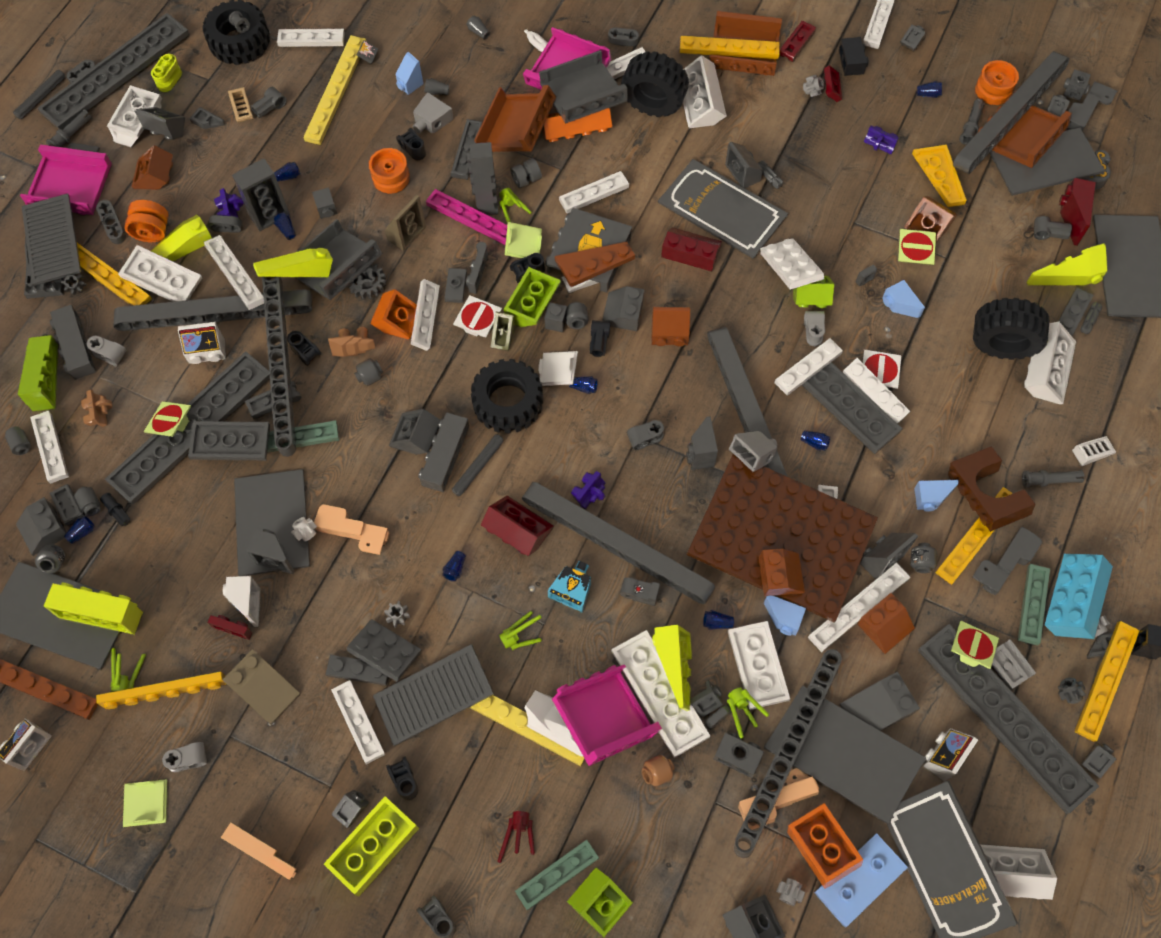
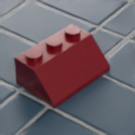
M672 227L668 230L663 242L661 257L712 272L722 241Z
M505 496L490 505L481 523V526L486 528L489 533L495 534L504 543L512 545L521 554L527 556L538 550L554 528V525L509 496Z

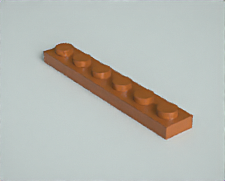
M0 659V683L90 720L98 706L97 699Z

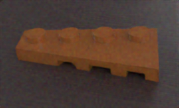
M627 242L555 256L557 265L571 287L635 259V254Z

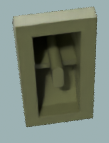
M495 312L491 340L492 348L509 350L515 331L514 315Z

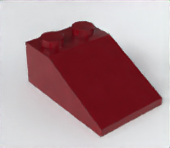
M1074 178L1071 184L1067 185L1065 194L1061 195L1059 205H1061L1060 214L1064 223L1072 225L1070 237L1076 246H1078L1091 224L1096 182Z

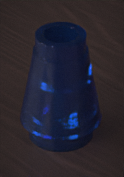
M934 81L918 85L917 96L933 98L942 96V82Z
M295 161L292 163L288 162L274 172L277 182L294 179L301 174Z
M286 213L276 215L274 217V225L287 240L295 238L296 233L290 216Z
M593 376L574 377L573 385H569V388L587 394L596 393L598 380L593 378Z
M804 430L801 441L819 451H826L831 437L827 436V433Z
M79 517L64 537L69 543L73 544L92 533L95 525L88 517Z
M455 551L442 568V576L449 581H456L457 578H460L466 555L463 552Z
M714 610L705 611L703 626L707 627L708 630L732 629L734 617Z

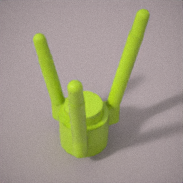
M505 188L500 192L499 197L501 201L499 204L502 206L507 224L511 221L506 205L513 206L516 204L529 214L532 213L510 188Z
M530 611L512 626L503 630V633L499 634L505 648L511 647L514 650L518 647L541 642V638L519 643L516 641L520 640L517 633L541 619L542 616L538 615L518 627L533 614Z
M111 649V692L132 689L134 687L135 679L146 657L145 654H142L129 681L128 676L120 675L121 653L117 654L116 661V649Z
M739 687L728 694L729 699L727 702L731 708L740 738H743L744 735L735 707L738 710H744L754 727H758V724L747 708L748 700L766 717L769 716V713L749 694L747 689L743 690Z

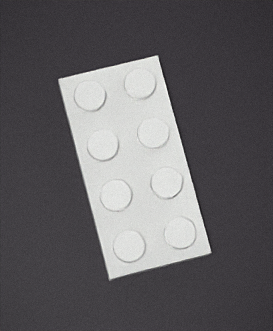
M793 238L760 248L763 258L790 290L824 279V273Z
M136 245L118 273L121 278L172 302L189 300L202 279L200 274Z
M768 621L729 629L728 635L743 689H747L749 694L762 707L789 701L790 696ZM748 700L749 710L756 709V707Z

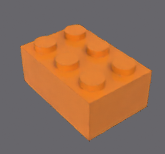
M825 803L788 825L787 833L824 889L862 866L863 858Z

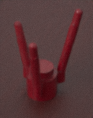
M514 811L513 817L509 818V825L499 853L498 863L502 862L512 829L516 831L514 852L516 854L519 853L521 832H525L527 828L530 852L532 855L535 854L532 831L533 820H529L530 813Z

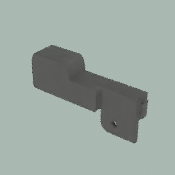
M1094 81L1083 104L1076 102L1072 104L1068 111L1072 113L1071 120L1066 130L1081 128L1083 131L1097 103L1111 104L1117 90Z
M1021 527L998 563L995 565L988 560L982 561L972 577L984 584L982 586L984 590L992 595H996L1017 563L1027 565L1032 560L1042 544V540L1034 533Z

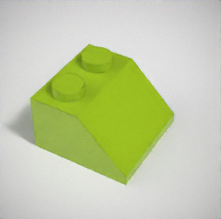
M824 276L823 280L794 288L793 299L795 304L799 307L816 305L819 308H826L827 305H832L834 283L829 276Z
M595 868L567 901L603 937L607 935L633 903L598 868Z

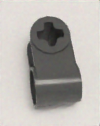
M653 420L628 429L626 433L633 450H640L660 442L664 436V425L660 421Z
M433 895L431 897L432 900L424 907H419L417 912L438 937L451 938L455 934L456 926L446 913L443 905ZM448 922L450 924L449 931L446 934H441L439 931L440 925Z

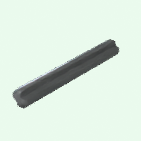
M60 70L55 71L13 111V114L18 119H22L65 78L64 73Z
M495 434L454 485L452 492L455 495L461 496L497 451L504 441L500 435Z

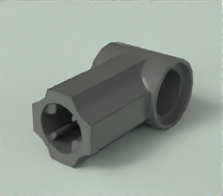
M270 87L265 91L264 97L251 105V109L258 118H261L274 108L281 109L287 100L275 87Z
M1040 216L1034 220V237L1036 239L1045 240L1049 237L1069 239L1072 230L1070 223L1051 221L1047 216Z

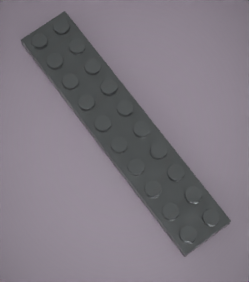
M166 13L37 109L59 130L64 129L83 110L88 111L190 35L188 29Z
M245 351L187 404L191 405V408L186 414L189 422L183 432L177 430L173 437L154 434L107 476L105 480L131 505L136 503L188 455L193 421L223 422L270 379L269 370Z
M948 624L922 645L918 651L1066 814H1070L1099 785L991 669L980 664L972 667L960 661V655L951 651L957 632Z

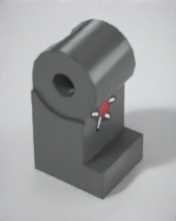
M624 578L620 595L633 601L655 606L660 583H648L634 578Z

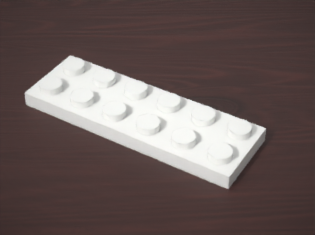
M647 630L611 649L620 666L625 664L626 667L622 671L652 722H659L662 728L659 734L673 758L710 738V734L691 703L690 711L679 708L656 647Z

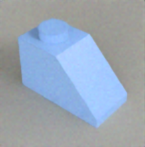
M407 52L395 75L397 87L409 95L423 85L420 62L411 53Z
M905 280L887 288L882 297L884 304L894 313L919 318L925 308Z
M958 480L918 481L914 488L917 510L930 512L937 509L958 485Z
M766 596L764 605L776 629H779L785 635L796 636L806 608L775 596Z

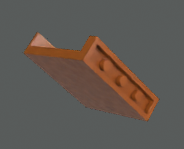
M717 11L713 38L779 42L782 18ZM710 55V61L714 63L715 69L775 75L777 59Z
M543 85L540 93L507 95L499 87L474 139L475 143L491 142L492 152L532 151L556 99L550 86Z
M1032 105L992 151L1033 168L1068 128L1072 113L1065 111L1059 117Z

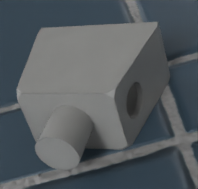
M426 93L413 112L416 122L413 125V129L417 133H421L424 129L431 133L437 132L454 119L452 108L430 93Z
M759 431L735 434L729 450L749 469L755 472L772 461L777 450V441L773 438L768 439Z

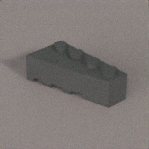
M491 142L470 144L467 160L472 195L476 197L477 210L486 215L499 214Z

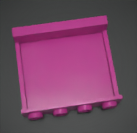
M552 27L553 36L531 71L526 69L523 76L527 85L541 90L540 71L599 50L602 51V63L607 68L612 60L610 49L594 44L590 40L581 39L577 35L566 33L562 29Z
M40 144L38 151L42 155L41 162L28 194H20L25 204L69 194L72 212L80 215H93L112 165L107 154Z
M625 664L619 667L613 665L606 669L604 673L598 671L586 680L580 678L571 686L565 684L557 689L558 693L552 698L588 766L654 737L662 729L659 722L650 724L622 676L621 671L626 667Z

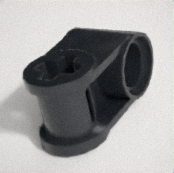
M409 128L403 135L396 136L400 147L412 159L418 161L425 158L424 142L412 128Z
M533 253L511 263L510 269L515 273L517 283L520 282L528 267L542 273L545 272L544 258L540 253Z
M295 330L288 334L287 341L291 350L306 366L316 356L321 355L318 347L313 342H310L300 331Z
M404 756L401 761L393 765L388 764L386 768L400 796L405 800H412L417 796L419 790L406 756ZM407 784H412V790L409 793H403V787Z

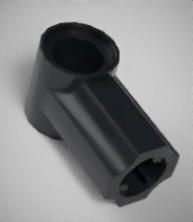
M592 320L590 354L594 357L605 356L607 338H609L610 322Z

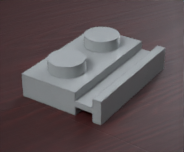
M1011 639L996 648L992 667L1010 690L1036 674Z

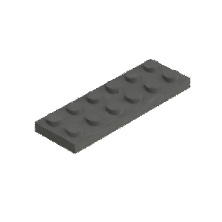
M832 362L802 384L809 393L874 454L888 444L903 429Z

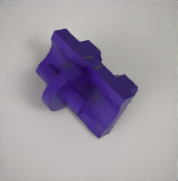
M870 126L864 142L874 146L876 151L880 149L892 154L899 138L896 134H889L878 126Z
M224 188L219 190L220 196L215 198L214 202L219 209L223 208V210L219 211L217 215L238 218L237 211L244 204L242 198L236 194H227Z
M597 471L594 474L586 472L582 478L585 486L583 488L574 487L571 491L573 498L578 501L581 508L586 509L596 499L603 500L605 498L603 490L606 483L601 478V473Z

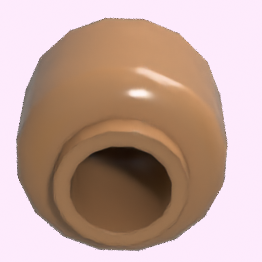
M658 755L645 761L642 768V776L645 782L657 787L670 781L674 771L673 762L663 755Z

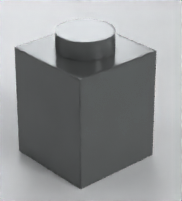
M329 187L312 192L321 219L337 214Z
M549 302L545 314V329L563 333L566 323L567 306Z

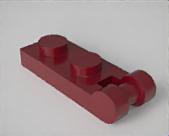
M801 21L780 48L779 56H785L789 61L794 62L797 55L815 33L816 27Z

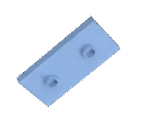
M877 833L858 850L863 858L860 868L826 889L821 885L814 892L845 928L908 868Z

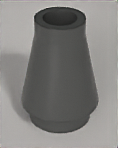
M475 15L469 18L466 23L468 30L484 40L487 39L490 31L482 20Z
M432 78L426 79L424 92L431 95H448L449 85Z

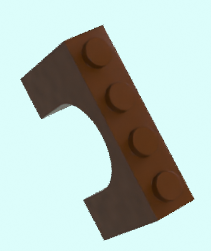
M992 446L951 462L948 471L950 480H958L957 487L960 494L965 496L971 509L976 511L981 523L990 532L1032 515L1035 507V502L1025 489L1006 497L996 498L984 494L978 488L976 482L979 479L996 473L1000 469L1002 459Z

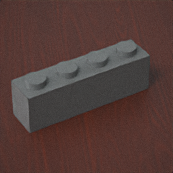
M68 305L51 311L52 319L50 324L53 330L56 331L54 338L61 347L59 354L65 360V364H63L65 372L71 374L75 380L95 373L96 369L76 310L72 305Z
M447 412L445 417L441 418L439 432L437 435H434L432 440L433 447L431 451L427 452L426 464L419 472L418 478L423 487L444 492L469 429L468 418Z

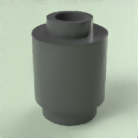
M17 426L6 430L5 439L11 452L15 455L26 454L30 450L31 444L24 430Z
M79 488L74 497L81 512L86 516H93L99 513L101 504L93 488Z

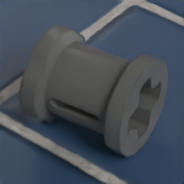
M234 11L230 14L229 22L235 26L238 32L245 33L249 30L250 23L243 17L241 12Z

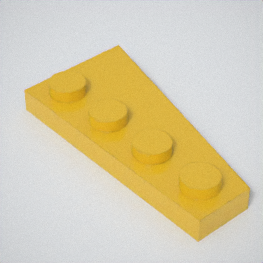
M947 145L914 149L912 155L947 207L965 205L967 200L956 169L953 167V161Z

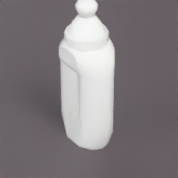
M526 29L524 32L527 34L529 42L540 52H543L548 42L539 34Z

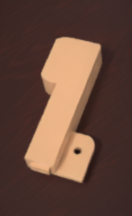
M324 504L319 507L314 521L317 526L315 528L316 531L360 540L358 547L361 551L377 555L381 554L382 547L387 543L390 534L388 528L349 519L346 509Z
M797 768L791 770L786 786L783 787L766 825L775 822L776 810L818 795L819 787L813 776L810 777ZM756 796L739 802L738 808L743 821ZM765 803L757 804L758 809L762 811L768 810V806ZM756 822L748 823V827L751 830L759 828Z
M230 822L221 836L225 841L290 880L297 874L295 867L275 856L277 850Z

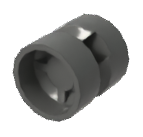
M534 158L523 162V165L518 164L510 168L511 176L519 189L529 185V181L533 183L542 179L541 170Z

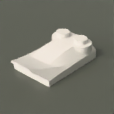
M129 86L107 125L115 143L131 148L144 130L135 113L136 109L161 108L160 102L162 98L160 94Z
M535 690L524 707L528 717L527 727L582 757L580 749L552 701L553 697Z

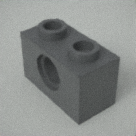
M725 733L713 759L752 778L764 751L760 750L761 747L755 743L742 741L737 734ZM741 749L745 757L737 758L734 755V750Z

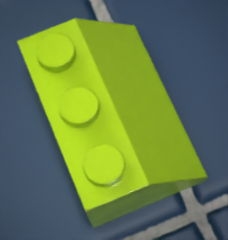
M528 267L504 307V313L514 315L515 325L519 327L536 325L559 287L561 280Z

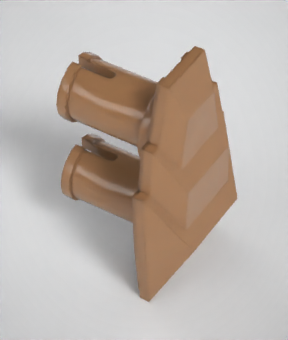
M365 327L357 329V336L350 335L348 329L342 328L338 332L339 337L328 338L332 356H356L375 349L374 339L368 338V329Z

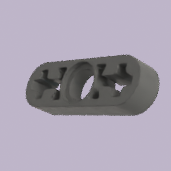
M100 201L96 209L107 236L113 244H121L125 241L126 235L117 213L110 201ZM106 207H107V210H108V212H109V213H107V214H106L105 211H104V208H106ZM115 219L112 225H107L109 220ZM115 230H116L117 233H118V236H117V237H115V234H114V232H113V231H115Z

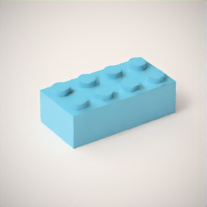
M1064 554L1045 626L1055 636L1095 638L1113 568L1103 555Z

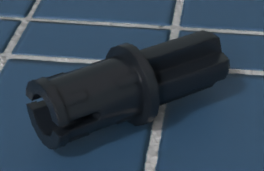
M105 493L101 496L100 501L108 509V514L113 516L121 526H127L131 519L123 510L122 504L117 503L111 493Z

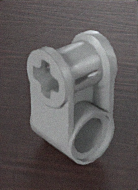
M805 311L804 326L806 328L807 343L814 347L819 346L823 342V335L825 334L824 311Z
M92 336L87 341V347L92 351L94 357L106 361L113 366L118 365L127 351L122 345L100 336Z
M195 742L167 751L162 758L163 765L175 773L206 765L204 743ZM174 758H178V760L175 761V765H172L171 763L174 762Z

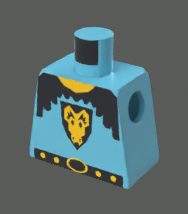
M578 561L575 569L568 566L564 567L548 589V598L583 612L591 586V577L586 575L589 565Z

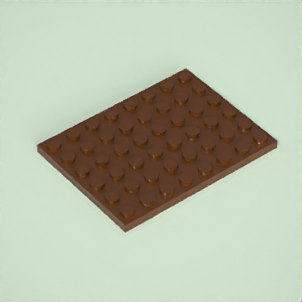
M733 454L686 555L763 590L759 564L761 552L770 549H786L799 553L805 593L775 596L804 607L807 611L835 623L878 517L765 466L753 472Z

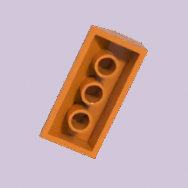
M610 108L566 124L558 112L548 114L542 128L544 139L549 140V142H555L560 137L570 139L574 138L575 134L582 133V136L592 134V131L598 130V132L608 131V128L612 127Z

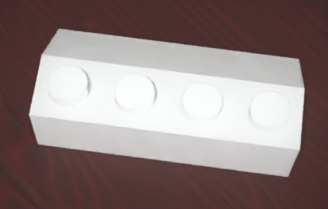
M701 55L684 68L689 78V88L683 100L689 128L713 126L727 116L715 65Z
M1060 322L1049 323L1047 345L1040 353L1031 357L1030 364L1028 365L1027 379L1024 383L1026 390L1033 397L1057 404L1064 403L1076 345L1074 338Z
M981 845L1005 896L1053 899L1057 876L1045 849Z

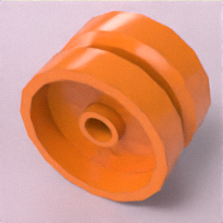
M995 60L984 65L975 86L978 98L990 105L1004 104L1008 96L1012 95L1019 80V73L1012 64L1005 61Z
M383 148L371 156L369 170L376 189L383 193L392 194L402 191L408 185L410 174L406 157L402 152L393 148Z
M135 200L131 202L124 226L127 234L142 242L153 243L163 240L169 218L166 208L150 200Z

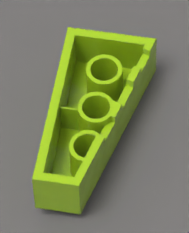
M51 335L31 337L26 347L18 396L32 411L56 409L58 344Z

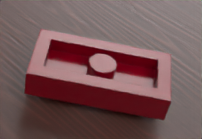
M829 65L824 68L826 94L829 98L839 102L842 100L840 75L838 71Z
M210 615L207 622L214 629L250 640L252 635L246 623L241 621L236 623L230 622V619L223 615H218V617Z

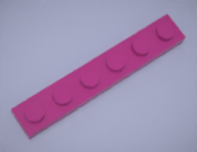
M437 189L426 200L427 206L506 245V224Z

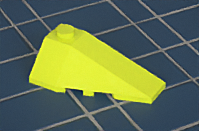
M195 215L181 222L150 251L173 262L205 246L204 242L212 239L201 218Z
M1105 244L1082 250V255L1075 258L1069 256L1057 266L1051 264L1033 272L1026 282L1027 285H1088L1101 282L1107 272Z
M306 249L255 262L253 267L258 277H329L333 258L328 249Z
M679 625L654 628L655 634L652 637L653 644L656 647L679 708L690 711L691 688L687 678L691 676V669L688 665V660L692 659L691 635Z

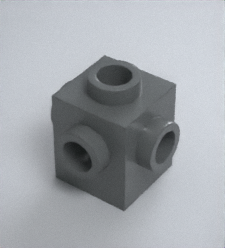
M1074 69L1071 77L1067 78L1063 88H1066L1064 96L1080 101L1082 95H1086L1090 88L1088 81L1091 74Z

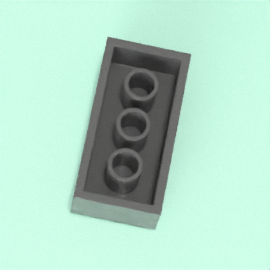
M265 159L257 161L232 175L247 212L259 232L290 216L276 176Z

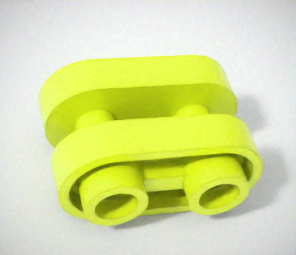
M173 54L163 55L151 71V76L160 92L172 90L182 76V70Z

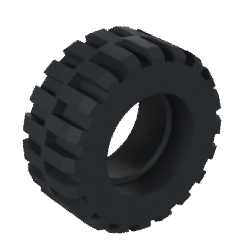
M243 0L222 2L219 6L213 7L212 11L207 13L203 21L202 29L211 53L218 60L228 64L240 65V63L246 64L250 60H256L257 56H261L270 42V33L264 14L257 6L247 1L246 3ZM239 11L250 23V28L245 33L228 36L227 34L237 30L229 22V16L232 12Z
M648 51L643 54L640 53L630 60L623 75L621 85H626L627 102L631 103L634 109L637 108L639 112L647 113L649 116L661 117L663 115L666 117L680 109L689 88V78L685 69L683 70V66L677 63L674 58H669L664 53L658 54L655 51L652 53Z
M1002 298V300H992L991 303L987 302L975 314L973 341L984 354L988 353L992 357L996 356L999 359L1009 358V360H1014L1015 358L1024 359L1025 357H1032L1040 353L1047 345L1050 317L1042 306L1040 307L1035 302L1031 303L1027 299Z
M500 359L498 363L493 361L488 364L489 367L486 368L484 366L480 369V374H476L471 385V399L474 412L481 423L484 422L485 427L488 429L493 427L494 431L498 433L501 430L505 431V433H511L512 430L519 432L522 427L528 428L531 426V421L535 422L538 419V414L542 411L543 388L539 375L534 373V369L531 366L526 367V363L522 361L517 363L515 359H509V361ZM503 386H514L525 393L524 398L519 403L509 407L496 405L490 400L492 393Z

